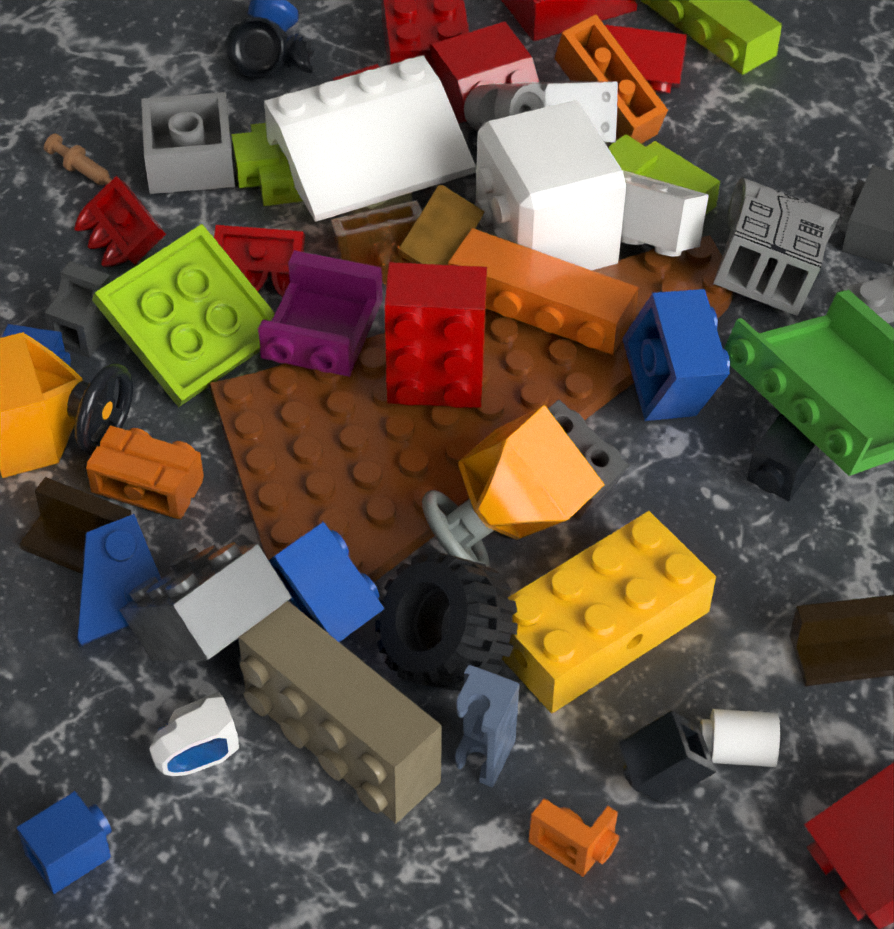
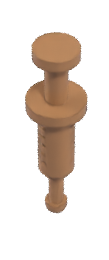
M56 133L50 135L46 140L44 150L49 154L57 152L64 157L63 167L68 171L77 170L98 185H107L112 180L106 169L85 156L86 151L80 145H75L69 149L62 144V137Z

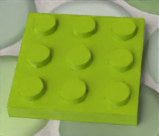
M203 224L94 293L92 298L95 305L178 408L208 388L210 383L218 381L260 352L258 327L262 320L272 321L275 315L274 311Z

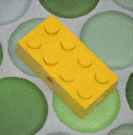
M647 511L508 597L509 600L516 601L517 613L512 615V622L518 623L517 635L511 634L509 644L514 646L509 657L503 656L502 660L547 710L553 714L707 614L710 610L716 576L650 511Z

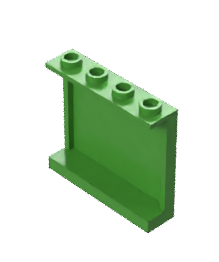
M850 290L837 292L827 314L824 316L763 333H758L742 318L736 320L724 347L729 355L730 366L848 476L894 460V328Z

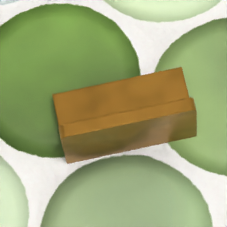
M438 185L399 248L398 253L412 263L448 265L449 260L471 229L476 228L485 211L447 187Z

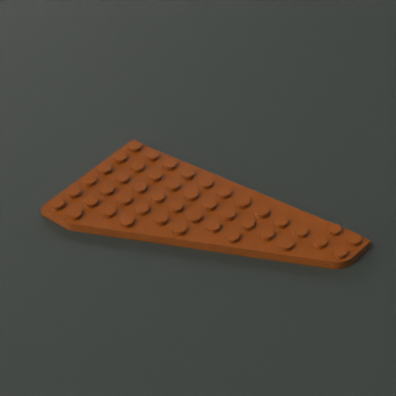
M711 236L701 237L700 247L684 250L680 256L662 255L655 252L654 248L647 252L618 260L617 264L592 270L639 287L635 318L652 293L705 289L709 304L715 309L717 318L727 311L733 297V291L713 284L722 255ZM486 309L481 408L387 403L385 333L366 338L350 377L285 363L256 373L210 383V388L260 547L267 559H271L324 522L329 530L336 531L344 539L349 549L348 557L359 573L366 574L373 582H376L435 536L422 508V499L426 492L430 490L439 491L449 497L457 506L470 499L458 462L491 432L543 405L548 409L558 399L569 409L579 413L585 421L633 384L634 380L623 340L614 355Z

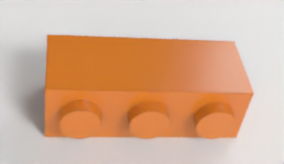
M595 14L563 31L554 59L570 81L618 82L616 141L627 134L642 144L656 136L668 109L599 17Z

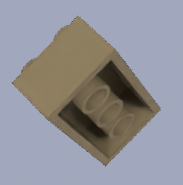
M289 601L238 637L241 654L240 668L243 672L245 685L244 698L248 705L258 715L262 717L269 715L280 725L285 737L298 748L305 746L317 756L320 765L329 776L338 781L343 778L357 791V795L362 803L370 811L376 814L382 812L397 824L441 783L442 725Z

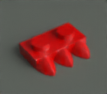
M115 176L85 205L77 217L74 227L76 232L94 229L88 242V248L98 249L107 247L102 258L101 265L103 267L120 265L128 260L136 264L166 235L132 190L118 176Z
M215 225L214 239L257 292L263 287L267 277L271 276L276 291L283 298L290 283L288 262L294 250L304 252L305 234L303 231Z

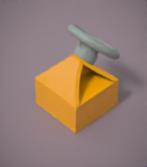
M543 405L495 429L458 462L470 499L457 506L445 494L436 490H430L423 496L422 508L432 532L448 555L482 563L489 567L488 553L482 542L484 537L495 530L518 540L567 521L605 484L551 412Z

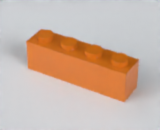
M474 228L471 229L448 262V265L487 267L486 309L614 355L623 340V336L635 320L639 287Z

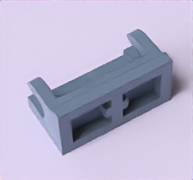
M469 664L464 672V686L457 698L456 710L458 717H463L464 736L457 747L455 763L456 767L461 769L466 764V758L470 753H483L487 760L482 763L479 783L493 788L516 741L519 683Z

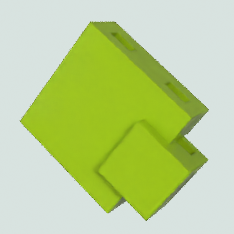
M266 123L251 124V132L231 134L239 188L260 186L263 206L303 201L295 188L287 157L279 144L270 146L267 141Z
M625 134L616 143L608 146V149L622 170L708 194L705 215L717 206L720 181L657 141L644 146Z

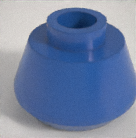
M250 0L247 12L249 17L268 18L281 26L284 32L299 21L297 8L287 0Z

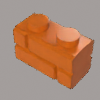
M111 425L101 439L100 446L96 447L87 461L86 467L92 493L180 520L188 509L191 498L195 497L203 483L204 477L201 453L195 451L189 444L182 441H174L171 444L152 438L147 432L139 428L125 430Z

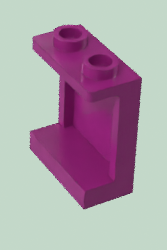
M294 250L288 262L289 286L272 321L262 320L258 327L261 358L350 377L383 301L382 268Z

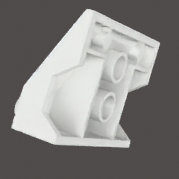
M423 55L264 101L267 141L270 146L279 144L287 157L295 188L315 222L476 173V165L442 83Z

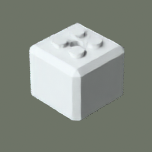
M568 101L483 123L477 132L475 206L485 211L479 221L485 233L589 270L618 263L626 193L625 179L622 169L579 101Z

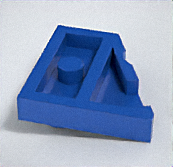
M135 514L86 532L77 630L79 647L130 627L119 611L120 608L133 600L129 593L152 577H156L158 581L161 580Z

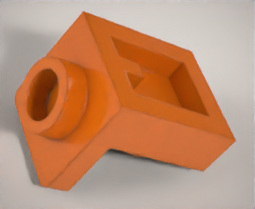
M543 799L531 814L528 842L584 877L596 861L604 864L613 853L619 841V835L615 833L618 812L607 806L590 828L584 824L581 817L574 811L566 807L559 808L548 800Z

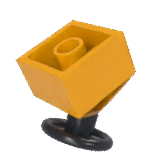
M24 332L0 338V472L2 478L58 464L74 425L75 439L79 449L85 454L92 455L96 447L100 446V441L110 425L123 428L126 422L133 396V382L128 369L116 363L107 365L94 376L90 383H87L55 353ZM117 378L119 384V393L117 404L115 407V399L113 398ZM109 421L104 432L92 441V436L101 424H106Z

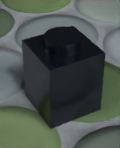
M780 413L753 449L747 481L757 485L765 492L773 493L790 501L816 465L819 448Z
M673 711L666 713L619 741L626 762L623 764V773L630 786L635 791L642 792L662 803L716 773L700 726Z

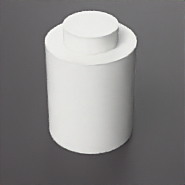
M712 709L710 720L701 719L700 729L713 763L776 767L780 746V720L778 713Z

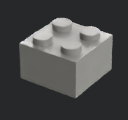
M226 92L141 99L144 159L150 194L235 187Z

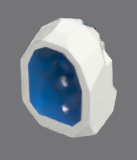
M220 693L206 695L200 700L175 709L168 724L158 729L149 749L156 768L163 774L169 776L189 775L224 762L239 749L238 736L232 716Z

